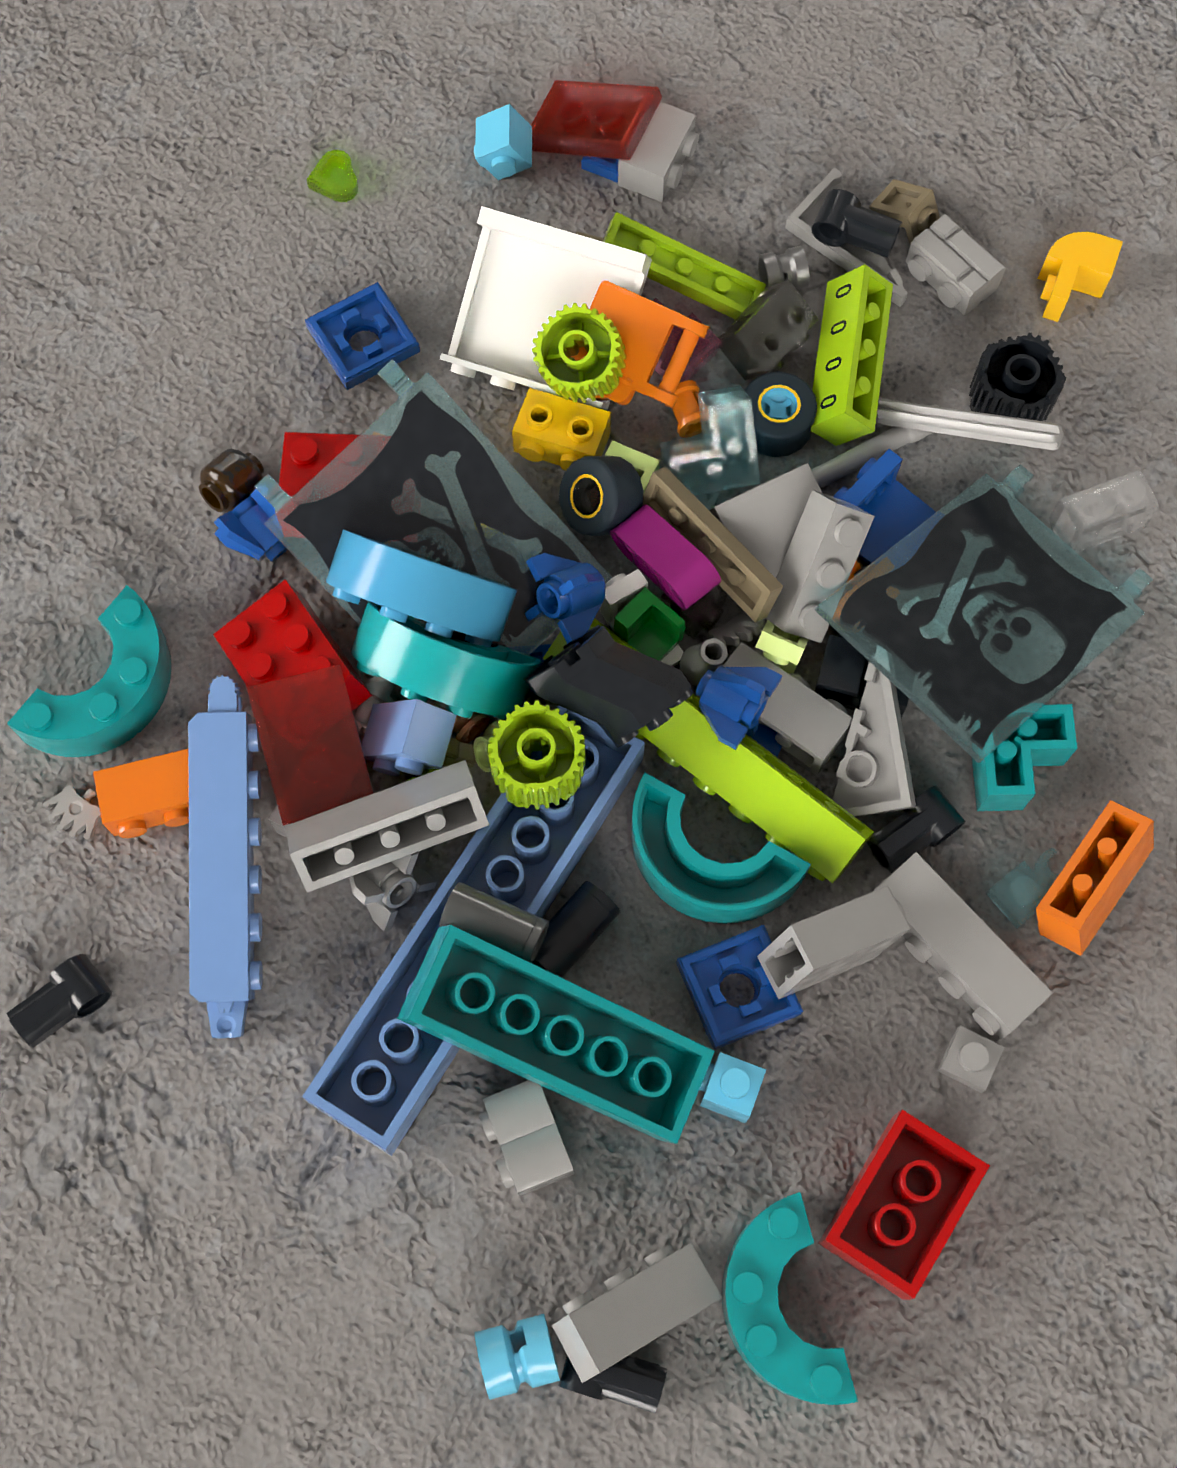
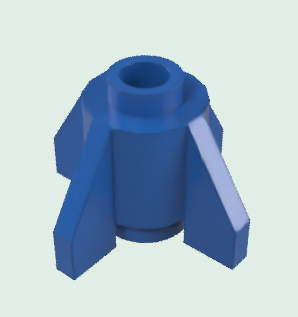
M268 479L263 481L251 493L250 497L242 501L232 511L218 517L214 522L218 527L214 534L226 547L253 557L258 561L267 557L273 562L291 547V544L287 541L289 537H284L276 515L278 491Z
M547 553L529 558L526 563L535 581L544 579V582L537 589L538 604L524 613L528 622L543 615L552 619L558 618L561 621L557 624L567 644L581 638L589 630L605 598L606 585L602 574L589 563H580Z
M722 665L715 672L711 670L706 671L697 686L696 694L701 696L699 707L720 742L736 750L746 734L754 736L758 728L759 718L766 707L768 698L771 697L782 680L781 674L767 667H724Z

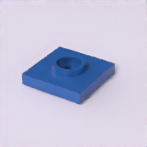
M378 282L305 319L307 329L347 390L420 352L418 341ZM360 331L373 332L379 338V342L376 340L371 345L362 347L363 351H355L352 349L351 344H349L352 336Z
M764 925L680 957L676 961L713 1050L803 1013L795 993L778 999L757 957L772 943ZM730 974H742L752 982L754 996L747 1005L734 1007L726 1003L727 1000L720 991V985L723 979Z

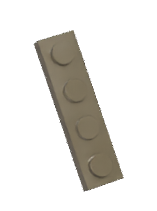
M667 467L654 471L643 495V505L650 506L710 560L721 577V583L718 585L754 622L768 617L783 585Z

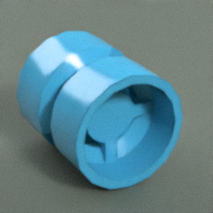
M545 1314L518 1320L512 1331H508L503 1325L474 1332L478 1358L489 1400L517 1393L520 1384L523 1382L535 1388L560 1381Z

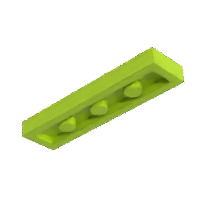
M618 212L614 214L603 242L649 256L652 261L647 278L749 326L755 319L766 287L765 283Z

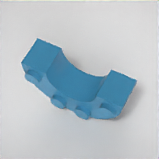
M344 529L326 579V583L335 587L332 594L334 597L355 604H359L362 598L381 605L379 614L384 617L406 623L408 616L427 621L424 628L426 631L451 638L455 630L466 634L465 641L485 647H491L493 641L500 642L517 593V589L430 561Z

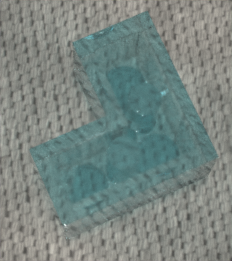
M740 385L697 393L702 435L660 442L663 468L667 467L694 496L760 484L752 399Z

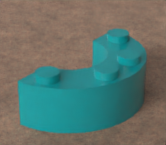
M128 585L125 586L98 618L113 643L112 661L103 678L90 689L71 696L52 695L37 688L8 721V726L28 745L42 752L63 757H85L101 754L117 748L134 738L151 722L159 711L168 692L171 679L170 649L166 637L144 600Z
M368 601L351 648V654L358 661L356 666L358 670L372 676L382 677L401 686V695L408 699H418L427 703L428 698L445 703L447 711L465 718H471L473 712L506 720V714L508 712L511 714L515 711L514 705L518 704L520 707H524V702H526L531 690L524 678L541 663V659L499 644L497 647H485L453 637L446 638L424 630L425 625L416 620L415 617L408 616L407 622L402 623L380 615L381 605Z
M644 772L636 790L633 803L631 825L632 848L643 878L657 896L669 906L701 921L722 924L740 923L772 912L786 902L799 888L811 864L770 841L757 855L742 862L719 863L704 858L689 845L681 830V815L686 795Z
M798 1192L773 1203L763 1210L744 1228L729 1253L722 1279L721 1295L725 1323L730 1338L741 1358L761 1380L774 1389L796 1399L816 1404L843 1405L858 1402L844 1348H820L804 1342L788 1327L779 1308L778 1284L784 1266L797 1251L814 1243L801 1192Z

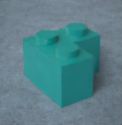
M1072 704L1028 705L1003 720L992 731L981 752L970 744L977 811L1023 810L1036 794L1033 766H1064L1077 750ZM977 722L970 728L969 737L979 729Z

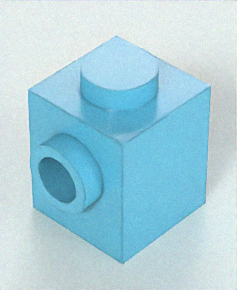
M510 104L477 117L476 141L474 145L475 159L481 167L486 168L498 180L532 167V126Z
M720 1052L715 1064L710 1063L699 1089L705 1092L700 1106L746 1123L753 1110L766 1069Z

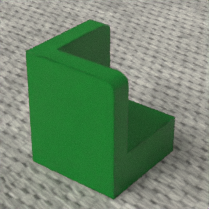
M646 587L614 617V633L640 653L658 661H661L684 638L685 621Z

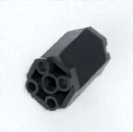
M600 625L588 630L581 638L564 645L563 651L555 657L550 655L524 678L535 695L597 722L616 747H620L632 740L640 732L639 729L645 725L649 731L663 725L673 716L669 708L678 706L693 694L690 688L691 684L681 670L615 642L606 628Z

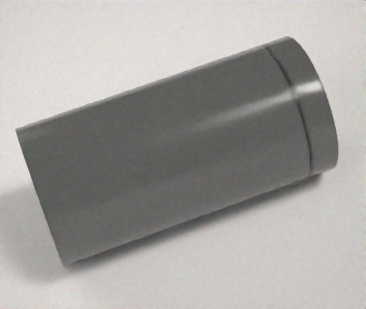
M459 882L447 900L439 926L453 925L533 963L546 936L549 921Z

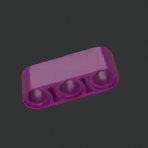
M646 504L610 531L613 541L627 559L683 610H687L721 583V577L710 560Z

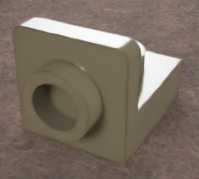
M895 179L869 206L872 211L902 221L901 227H904L906 230L909 244H911L915 237L925 229H929L940 218L932 189Z

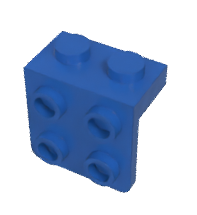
M888 449L878 460L874 457L870 458L856 476L858 481L850 489L843 486L833 497L849 502L875 516L858 557L867 565L873 567L886 559L892 568L896 570L914 556L931 530L943 517L896 480L903 459L891 449Z

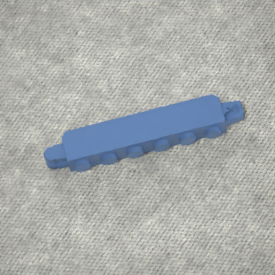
M222 675L221 677L216 676L217 678L212 679V683H209L208 712H198L188 722L189 993L199 1002H206L212 1038H236L244 1035L248 1001L255 999V990H261L263 984L262 961H254V942H261L262 915L261 913H254V894H261L262 870L260 865H254L253 846H261L262 839L261 819L253 818V799H260L261 775L259 770H253V752H260L261 732L259 723L252 724V716L246 711L242 712V698L240 697L242 693L238 683H234V679H230L229 676L224 677Z

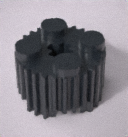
M1029 332L1027 336H1017L1016 340L1008 337L1006 342L1000 339L996 344H988L981 355L970 384L969 396L972 399L969 407L971 411L1037 421L1046 420L1066 381V377L1062 373L1063 365L1058 364L1059 357H1053L1054 351L1048 345L1049 340L1042 341L1040 335L1035 338Z

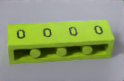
M865 264L828 281L812 388V391L815 393L818 409L815 421L811 426V431L835 446L875 432L893 284Z

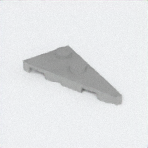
M834 167L788 216L785 229L848 272L864 264L893 284L891 302L901 307L907 299L908 292L904 289L903 280L896 268L891 270L883 256L846 242L840 247L827 246L819 242L812 234L811 227L828 192L833 189L845 190L841 183L843 176Z
M875 648V655L867 667L864 678L867 681L859 709L855 708L845 743L846 754L839 763L836 777H839L832 799L856 818L916 807L891 657L880 648Z

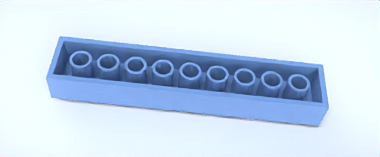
M558 706L560 715L567 713L569 721L574 720L576 725H580L581 734L584 735L585 766L584 776H581L580 787L574 796L569 797L566 801L562 798L559 799V805L556 806L552 802L548 809L544 805H540L539 810H535L534 805H530L528 809L517 807L506 799L505 792L501 793L486 816L489 825L476 831L302 1097L307 1102L390 1156L393 1155L460 1049L453 1044L397 1019L434 936L440 927L441 915L455 886L461 882L543 918L643 761L645 742L634 737L626 744L616 747L597 722ZM542 751L532 752L531 759H543Z

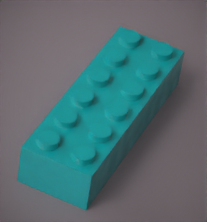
M453 925L438 928L397 1019L648 1136L674 1144L678 1143L715 1052Z

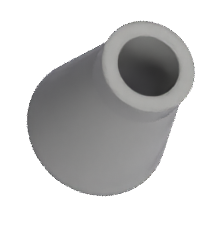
M716 638L707 639L703 643L687 648L682 654L680 669L689 683L698 686L707 670L715 672L719 666H723L727 657V648L721 640Z

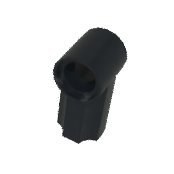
M833 189L826 195L811 230L813 236L827 246L840 247L846 242L888 258L899 234L902 221L861 207L859 199L847 190Z
M936 785L915 798L916 807L904 809L902 815L867 841L872 855L882 867L891 873L897 870L914 853L917 852L919 854L930 845L936 847L965 824L966 821Z
M85 954L75 955L61 963L50 974V982L6 1013L11 1025L29 1046L36 1047L73 1018H83L92 1014L111 998L112 991Z
M567 1356L558 1386L598 1400L606 1397L656 1414L668 1369L637 1357L627 1356L582 1383Z

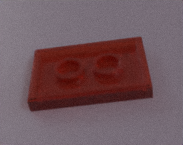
M555 80L531 124L532 151L631 160L663 98L658 87Z
M341 664L247 687L283 826L374 793Z

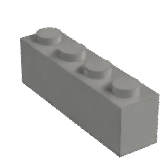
M463 760L286 826L289 854L308 893L486 827L489 823L467 762Z
M917 852L875 888L874 891L888 886L894 899L899 901L904 908L906 921L911 928L903 935L906 938L905 946L908 951L921 963L928 962L940 974L938 980L942 987L954 998L959 999L962 997L974 1010L972 1016L976 1023L988 1034L993 1035L996 1033L1002 1040L1053 994Z

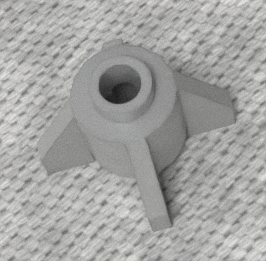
M418 852L350 877L352 894L362 904L367 905L373 922L384 932L392 929L398 912L395 908L404 905L415 891L419 893L435 889L437 881L425 870L414 866L419 854Z

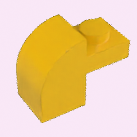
M1075 232L1057 240L1050 248L1037 278L1046 281L1040 299L1047 301L1042 317L1058 322L1069 299L1071 290L1101 299L1112 277L1123 241L1093 232Z

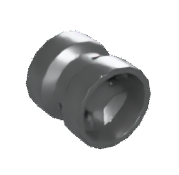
M801 246L788 248L784 254L780 255L769 252L758 256V274L760 281L766 284L764 290L766 296L779 294L782 289L788 287L799 290L809 286V266L806 254Z

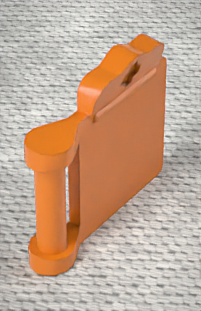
M602 281L590 306V310L595 308L599 314L603 312L607 319H611L614 326H616L625 346L626 359H624L626 367L621 369L623 376L619 377L617 388L611 394L604 395L603 398L597 395L596 400H611L623 406L630 403L635 391L673 408L678 398L674 394L699 338H705L709 326L609 281ZM677 326L683 329V333L657 387L649 383L673 327ZM580 347L578 355L571 356V358L573 357L575 361L581 360L588 352L585 347Z

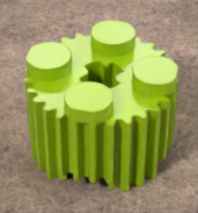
M573 303L572 308H569L567 304L563 305L562 311H556L555 318L549 316V323L541 325L544 330L543 332H537L538 338H533V343L536 346L532 348V352L536 356L533 360L538 366V371L545 382L558 396L566 400L570 397L573 402H577L579 398L583 403H586L587 398L596 401L597 395L603 398L604 395L611 394L619 385V377L623 376L621 369L626 367L624 359H626L625 346L616 326H614L611 319H607L603 312L599 314L595 308L590 310L585 303L581 307H578L577 303ZM580 347H585L588 354L583 359L575 361L573 357L571 358V356L578 355Z
M535 700L534 705H530L528 701L524 702V707H520L518 704L514 705L515 711L511 714L509 712L506 714V721L501 719L498 721L499 728L493 729V737H490V744L487 746L494 783L499 786L500 793L505 792L506 799L517 807L528 809L530 805H534L535 810H539L540 805H544L548 809L552 802L557 806L559 805V799L562 798L566 801L569 797L574 796L580 787L581 776H584L585 745L584 735L581 734V727L576 725L574 720L569 721L567 713L560 715L559 708L551 711L550 705H540L539 700ZM542 751L543 759L532 760L531 753Z

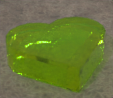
M341 150L326 152L306 179L309 189L338 202L352 200L358 193V182L353 172L351 158L346 152Z

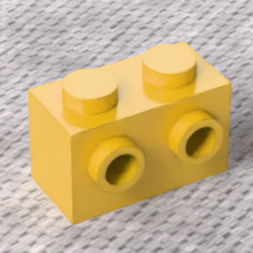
M529 387L512 429L514 452L519 453L529 461L540 462L543 460L559 465L566 471L572 462L584 456H602L611 433V412L580 402H573L570 399L566 400L563 397Z

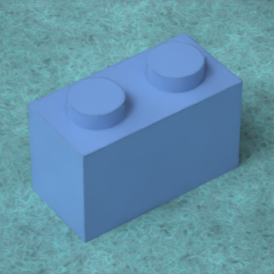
M418 699L373 704L358 757L374 762L372 769L391 776H399L400 771L422 775L423 769H441L457 715Z

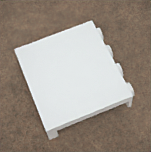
M481 206L477 224L483 228L448 354L441 353L440 360L452 363L451 372L475 378L476 371L492 375L490 384L514 390L516 383L536 390L557 395L545 382L538 371V366L533 360L536 357L532 352V348L536 347L533 343V338H538V331L543 332L544 329L541 325L543 323L548 324V317L552 316L555 318L556 311H562L563 305L566 304L569 308H572L573 303H577L578 307L585 303L590 309L602 281H609L641 296L652 259L643 253ZM580 398L577 400V402L583 403ZM587 398L586 403L583 404L608 410L610 400L592 401L591 398Z

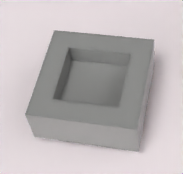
M960 1025L953 1035L938 1072L983 1093L988 1087L1005 1047Z

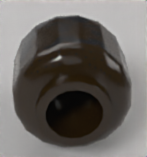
M227 449L202 468L199 492L205 502L215 511L220 513L232 511L242 501L250 497L251 493L264 481L262 476L264 468L253 454L249 452L244 454L236 449Z

